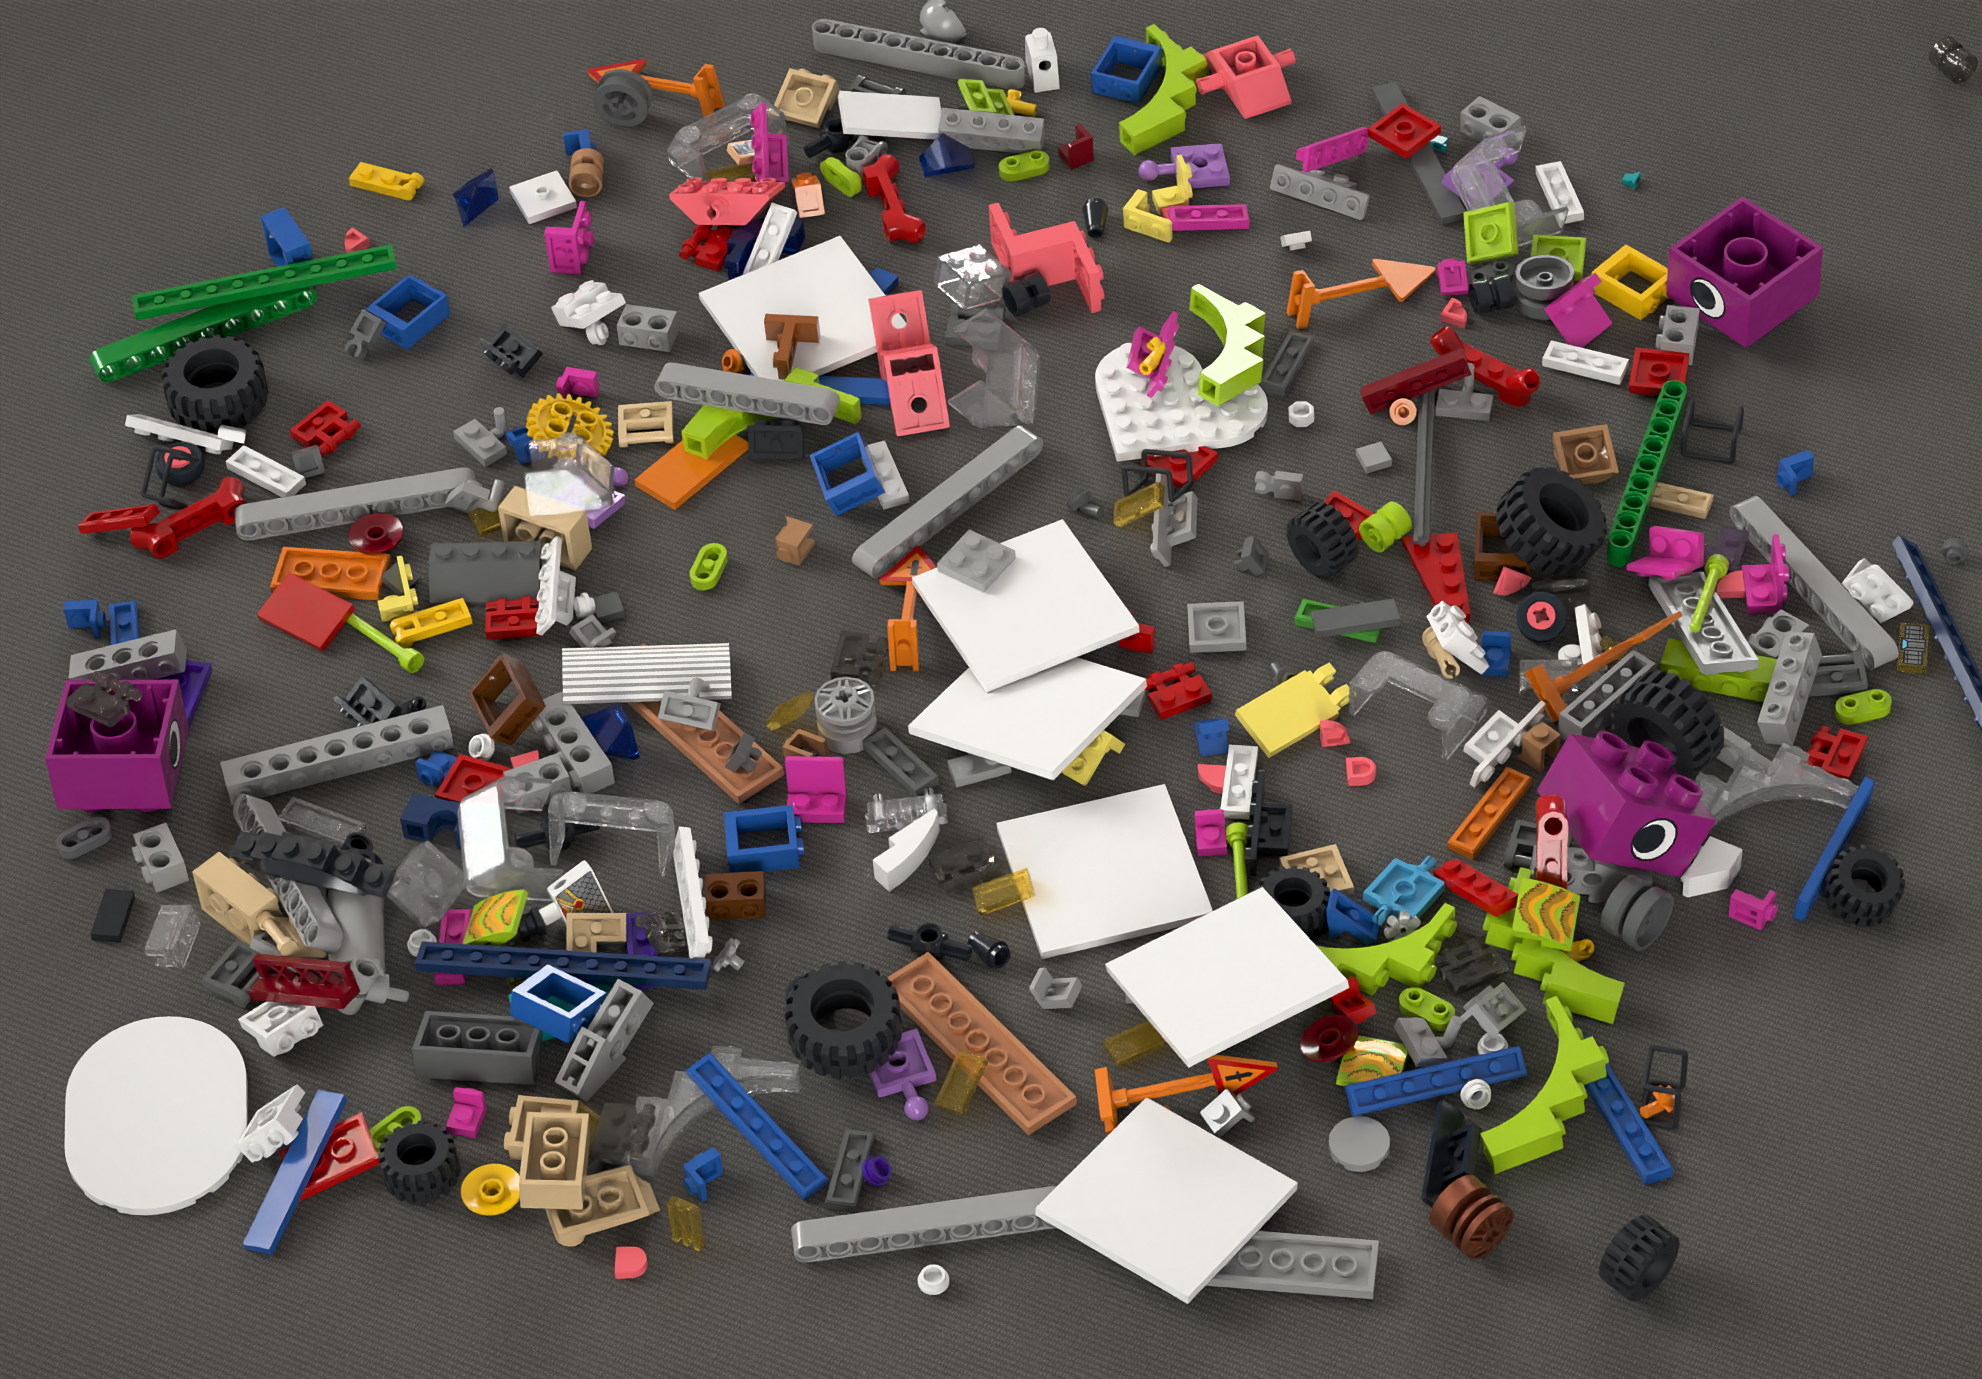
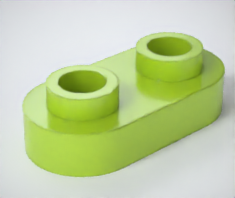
M1034 150L1004 158L999 163V175L1003 180L1009 182L1043 175L1050 168L1049 156L1043 151Z
M829 157L820 163V170L824 178L845 195L853 197L861 191L862 180L860 176L844 166L839 159Z
M710 543L701 548L690 570V580L694 588L709 590L716 586L728 562L727 550L723 545Z
M1872 689L1841 697L1835 704V717L1839 722L1846 725H1854L1885 717L1891 710V696L1884 690Z
M1407 988L1399 996V1009L1401 1013L1408 1018H1424L1430 1029L1434 1031H1446L1451 1017L1455 1016V1009L1449 1002L1421 988Z
M411 1106L401 1107L370 1129L378 1154L380 1153V1145L385 1142L384 1138L387 1134H394L393 1129L398 1126L403 1128L405 1123L408 1122L417 1124L418 1121H422L419 1110Z

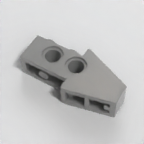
M1534 845L1530 870H1532L1530 879L1536 880V845ZM1567 847V890L1576 894H1587L1588 902H1607L1617 885L1630 874L1636 873L1652 883V871L1591 860L1583 848Z
M618 979L587 1029L581 1027L555 1083L563 1090L587 1102L626 1060V1057L622 1054L654 1003L642 991Z

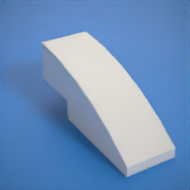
M935 809L931 810L889 837L890 849L873 859L875 879L889 892L904 882L927 857L940 831L938 811Z

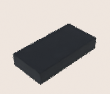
M105 889L90 933L92 940L121 943L135 901L134 891Z

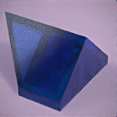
M944 133L919 156L924 177L975 168L970 148Z
M492 168L469 180L452 194L456 200L463 227L499 199L495 173Z
M618 703L581 717L605 755L632 760L640 758L631 721Z

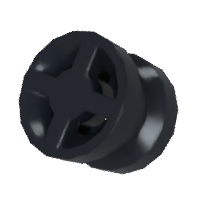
M537 907L531 908L529 913L522 914L518 929L524 942L530 940L533 935L542 936L546 934L544 923Z

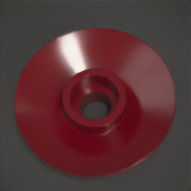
M373 513L359 518L352 524L348 532L351 546L364 554L387 552L396 547L403 537L401 522L396 517L385 513Z
M1330 1015L1319 1019L1307 1028L1301 1038L1300 1048L1304 1056L1311 1061H1332L1340 1058L1352 1049L1358 1039L1359 1030L1352 1018L1345 1015Z

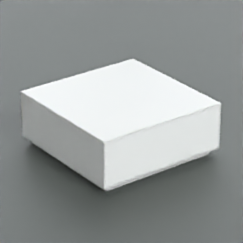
M221 425L217 438L244 443L247 431H245L246 429Z

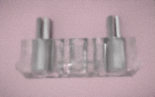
M925 788L923 791L924 796L883 800V795L879 794V801L877 794L873 796L874 802H867L868 812L865 814L867 832L902 830L933 809L938 811L939 825L947 823V807L943 803L942 793L934 794L933 789L929 788L930 795H928L927 788Z

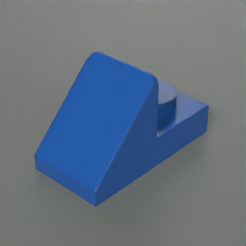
M1220 717L1192 722L1201 756L1228 752L1229 747L1226 731H1229L1228 719Z
M1337 889L1331 890L1326 911L1330 940H1334L1344 931H1347L1367 946L1374 943L1379 929L1378 922L1375 924L1372 921L1374 914Z

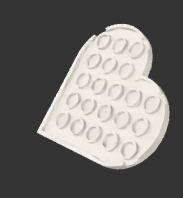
M1125 343L1107 354L1096 369V392L1117 462L1141 459V452L1144 449L1165 451L1185 449L1188 452L1198 451L1200 446H1206L1210 449L1235 446L1254 437V432L1260 427L1263 428L1267 420V397L1258 384L1220 406H1216L1199 396L1200 372L1203 371L1201 365L1192 354L1177 346L1174 347L1169 356L1172 362L1165 373V376L1168 377L1164 389L1161 392L1157 390L1152 398L1147 396L1150 379L1126 368L1132 343Z

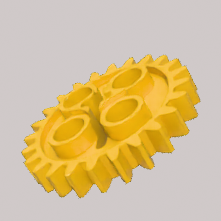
M557 393L555 399L547 395L546 400L539 398L537 404L533 403L526 419L525 428L529 429L527 436L533 437L532 444H540V452L547 450L549 451V458L556 455L558 456V462H561L564 458L567 459L569 465L572 464L573 460H576L582 466L584 460L592 464L594 459L600 461L602 455L605 456L613 440L614 431L610 430L612 423L605 422L607 415L598 414L600 411L599 407L590 408V401L583 404L581 403V397H578L575 401L572 400L570 394L567 395L566 399H563ZM574 415L576 419L570 434V438L568 440V443L566 444L563 442L567 428L569 426L571 416Z

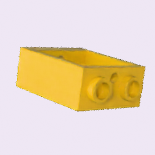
M1624 245L1592 271V274L1596 273L1602 281L1594 287L1596 291L1594 294L1639 320H1642L1649 313H1653L1666 299H1670L1666 296L1668 268L1628 245ZM1632 271L1650 281L1653 285L1642 294H1639L1618 281L1628 272Z

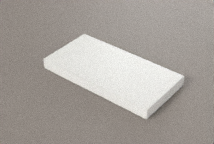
M839 91L838 102L843 134L939 140L938 128L941 116L939 97Z

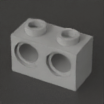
M1481 96L1461 111L1460 132L1497 151L1504 145H1511L1520 137L1521 117Z
M626 304L617 323L619 345L670 352L679 332L677 311Z
M1667 305L1666 315L1660 316L1659 332H1662V334H1657L1655 350L1690 353L1689 365H1692L1699 326L1700 308Z
M1780 609L1773 617H1769L1764 622L1763 627L1756 634H1751L1747 642L1756 655L1778 659L1786 632L1808 633L1809 625Z
M558 753L503 772L507 792L518 815L572 796L570 778Z
M167 823L133 834L136 846L132 847L133 855L137 864L143 863L144 866L140 868L146 884L152 883L156 893L189 881L184 860Z

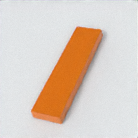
M1506 767L1447 843V849L1474 860L1532 785V777Z

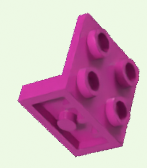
M580 201L572 228L546 227L544 235L551 273L581 274L584 264L588 263V248L593 246L594 232L590 231L591 212L587 211L586 201Z
M1596 273L1576 283L1544 308L1568 345L1583 348L1612 325V321L1593 296L1596 292L1594 287L1602 282Z
M1660 526L1651 527L1649 556L1627 564V571L1637 572V576L1641 577L1659 575L1662 580L1667 581L1677 580L1680 575L1692 574L1693 570L1704 566V533Z
M1779 534L1772 535L1770 564L1742 565L1741 570L1744 579L1747 614L1777 613L1780 609L1782 610V601H1787V585L1784 582L1789 581L1788 564L1783 565V561L1786 560L1785 544H1780Z
M787 756L785 759L788 785L787 805H793L794 816H800L801 822L844 823L847 791L843 758Z

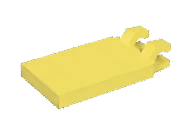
M1329 662L1318 668L1314 673L1304 670L1238 708L1235 716L1267 757L1270 758L1320 729V721H1333L1337 719L1338 711L1341 707L1351 701L1350 696L1353 695V691L1347 684L1337 688L1331 695L1326 691L1324 686L1333 681L1334 677L1332 675L1336 673V670Z

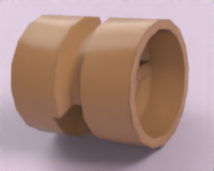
M583 148L577 150L572 155L569 188L574 194L581 197H592L601 191L604 172V157L601 153L594 149Z

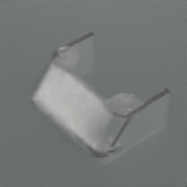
M755 93L747 94L738 101L689 126L681 128L667 148L669 162L689 178H701L702 182H708L703 155L753 130L754 127L750 124L751 113L761 102L766 103L768 133L787 135V147H789L790 143L784 112L761 95Z
M1525 125L1485 138L1454 165L1451 179L1468 211L1506 202L1515 204L1518 246L1532 242L1533 235L1551 236L1562 232L1569 211L1568 207L1564 206L1542 213L1540 207L1534 201L1522 200L1515 203L1494 162L1503 159L1505 156L1520 152L1526 133Z
M985 308L955 327V332L973 346L972 361L977 368L982 369L986 373V381L984 383L979 380L948 399V404L966 417L972 425L979 428H1015L1019 425L1027 428L1036 421L1040 372L1039 354L1029 342Z
M565 433L558 438L529 441L533 472H525L524 475L530 516L601 509L613 505L616 480L614 465L585 439L577 436V433Z
M506 776L465 796L461 800L458 807V822L466 889L471 894L478 897H491L503 892L525 890L528 892L527 900L552 901L547 888L563 876V869L534 868L533 858L528 851L522 848L509 847L505 809L542 811L553 784L552 779Z
M571 791L557 793L551 798L548 807L550 865H557L565 838V822L657 832L660 876L666 877L675 849L673 810L667 803L657 800Z

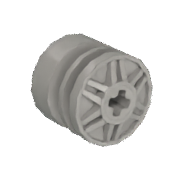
M851 677L835 678L824 683L817 690L814 701L818 734L827 740L829 750L841 754L857 753L864 750L863 741L878 732L873 690L867 683Z

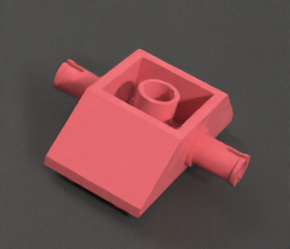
M1257 35L1203 54L1212 75L1196 80V85L1201 95L1222 88L1244 119L1291 104V98L1281 70L1283 67L1296 63L1295 55L1290 48L1272 55Z
M689 178L685 183L678 185V188L671 192L669 196L670 200L696 225H747L761 214L785 188V182H776L774 178L761 179L760 182H751L750 178L736 179L735 182H726V178L711 179V182H702L701 178Z

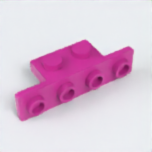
M761 102L752 111L750 117V124L754 127L751 147L755 150L752 170L753 173H756V182H760L761 179L774 178L776 182H785L786 186L789 182L787 135L768 133L766 103Z
M1361 127L1297 149L1296 159L1303 161L1302 170L1309 172L1363 154L1368 146V128Z
M1174 311L1162 326L1160 336L1140 326L1133 336L1126 368L1150 379L1147 396L1150 398L1155 395L1157 390L1161 392L1168 380L1165 373L1172 362V359L1169 358L1175 347V342L1172 340L1179 328V325L1176 324L1178 313ZM1154 337H1158L1161 342L1165 343L1166 350L1159 365L1149 375H1144L1140 372L1139 365L1152 352L1148 349L1147 343Z

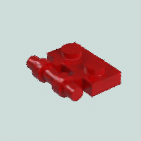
M697 225L693 230V236L686 239L683 243L679 255L684 260L694 256L697 266L719 272L742 242L743 231L719 225L713 231L710 230L713 225ZM701 241L706 242L704 246L699 245Z
M327 400L289 431L291 438L305 447H311L318 443L322 458L327 453H333L338 448L337 445L342 441L351 439L355 435V431L361 427V424L357 419H353L349 423L345 422L348 420L347 411ZM334 430L338 431V432H336L334 435H332L331 437L329 436V434H330L332 431H334Z
M522 596V599L517 600L497 598V601L486 602V639L541 636L537 634V622H535L539 608L537 598Z
M1193 662L1184 665L1178 663L1173 665L1172 669L1160 674L1159 672L1149 674V678L1146 679L1147 687L1144 690L1147 691L1152 688L1154 692L1148 694V702L1160 720L1212 701V692L1201 676L1197 675L1191 678L1187 676L1196 672ZM1173 680H1176L1178 682L1167 687L1164 685L1165 683L1171 682Z
M1821 726L1811 739L1812 746L1810 750H1807L1802 758L1803 765L1801 771L1805 774H1811L1814 768L1821 767V777L1848 785L1867 746L1868 736L1841 728L1837 736L1830 735L1831 729L1829 727ZM1826 748L1830 749L1828 754L1821 753Z

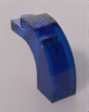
M760 218L741 226L726 241L728 254L725 258V269L728 270L729 280L743 275L765 218ZM795 218L781 253L794 255L799 252L805 240L803 219Z

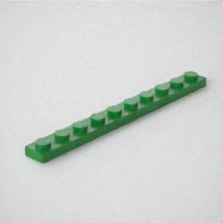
M392 244L131 296L137 321L395 270L397 267Z

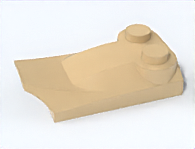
M631 1165L586 1176L583 1210L546 1209L547 1217L556 1240L561 1245L568 1247L580 1244L588 1234L628 1223L660 1211L650 1183L639 1178L633 1172Z

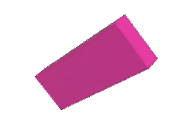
M1246 204L1168 207L1169 220L1172 221V231L1249 229L1250 221Z
M472 909L444 910L442 912L439 943L463 944ZM435 972V984L465 985L466 974Z

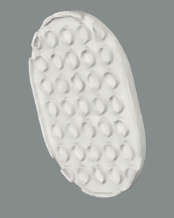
M167 1016L143 1019L122 1026L102 1037L84 1053L73 1069L66 1090L65 1156L74 1182L84 1191L87 1197L97 1204L106 1205L117 1209L120 1213L131 1215H157L180 1210L195 1204L196 1199L208 1192H215L229 1179L231 1171L242 1160L244 1154L236 1147V1144L248 1127L247 1072L243 1058L236 1045L217 1028L202 1021L184 1017Z

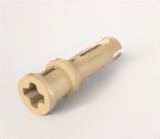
M1432 626L1428 627L1422 636L1428 654L1437 660L1443 676L1452 679V672L1456 676L1460 672L1459 664L1451 653L1442 648Z

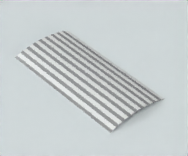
M729 643L562 649L563 704L662 701L664 690L687 695L690 682L696 677L708 682L710 685L707 692L700 691L698 698L705 700L732 699Z

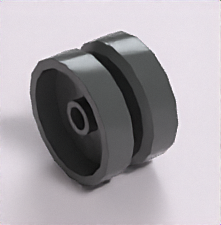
M1537 255L1523 260L1518 264L1515 271L1517 287L1515 290V303L1517 309L1523 315L1533 319H1550L1544 308L1574 286L1575 272L1573 266L1567 260L1552 255Z
M1636 873L1630 874L1617 885L1608 898L1602 911L1601 928L1616 938L1622 937L1623 941L1638 951L1645 950L1653 944L1667 925L1672 914L1674 898L1660 887H1652V883Z

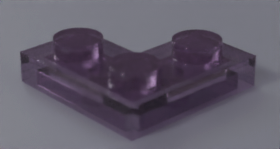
M1721 527L1716 545L1704 544V566L1693 571L1706 573L1705 565L1707 559L1714 554H1720L1727 558L1729 568L1726 575L1739 571L1748 543L1749 532Z

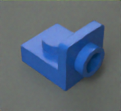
M525 426L505 432L508 443L515 449L518 462L521 465L545 457V452L539 451L540 444H532L533 437L527 436L529 429L525 428Z
M1809 450L1779 460L1776 479L1779 486L1784 488L1790 496L1796 495L1797 481H1802L1812 476L1814 456Z
M98 600L65 601L63 610L68 628L91 627L94 638H100L101 628L106 626L105 611L100 610Z
M1483 631L1482 648L1486 653L1484 658L1489 667L1482 674L1479 673V675L1508 677L1511 633Z
M435 750L427 761L419 758L415 762L419 781L428 786L439 788L457 758Z

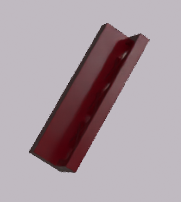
M1462 347L1362 386L1360 393L1369 413L1372 414L1390 407L1397 399L1406 398L1409 400L1472 374Z
M257 954L253 958L260 979L248 990L252 1000L344 1009L360 993L348 962ZM267 965L278 972V974L270 973ZM287 967L293 968L301 976H296ZM310 969L315 970L324 978H318L315 974H313L310 971ZM332 972H341L344 981Z

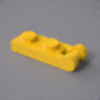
M360 162L349 177V183L353 187L410 201L415 196L416 189H419L424 183V178L416 172L410 175Z
M460 598L396 618L391 621L390 629L396 636V643L406 649L412 646L413 642L473 623L464 599Z

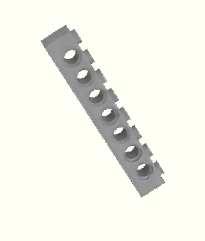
M441 705L223 761L220 764L232 806L241 794L263 798L429 755L435 750L442 752L454 748L444 706Z

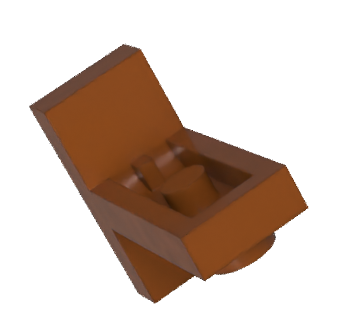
M765 314L766 340L777 341L779 349L773 355V368H777L779 379L785 380L791 373L798 342L819 343L821 334L818 316Z

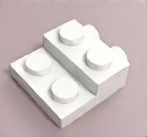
M591 280L580 285L578 291L574 294L569 293L560 297L556 305L551 308L560 326L584 329L626 302L622 294L608 291L605 283Z
M1443 601L1434 606L1427 615V618L1442 648L1482 674L1489 667L1484 658L1486 653L1477 644V636L1474 630L1465 622L1466 615L1456 605L1451 607Z
M268 1001L238 1019L242 1029L254 1036L260 1048L273 1057L290 1051L295 1043L315 1035L318 1029L323 1026L315 1006Z
M297 1084L257 1110L236 1144V1147L252 1163L261 1160L263 1156L268 1158L283 1143L285 1145L289 1144L298 1135L297 1128L303 1118L297 1112L301 1108L299 1102L305 1092Z

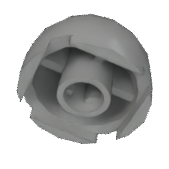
M929 0L920 12V23L923 27L920 33L923 37L955 44L967 35L966 29L952 10L943 7L946 4L945 1Z

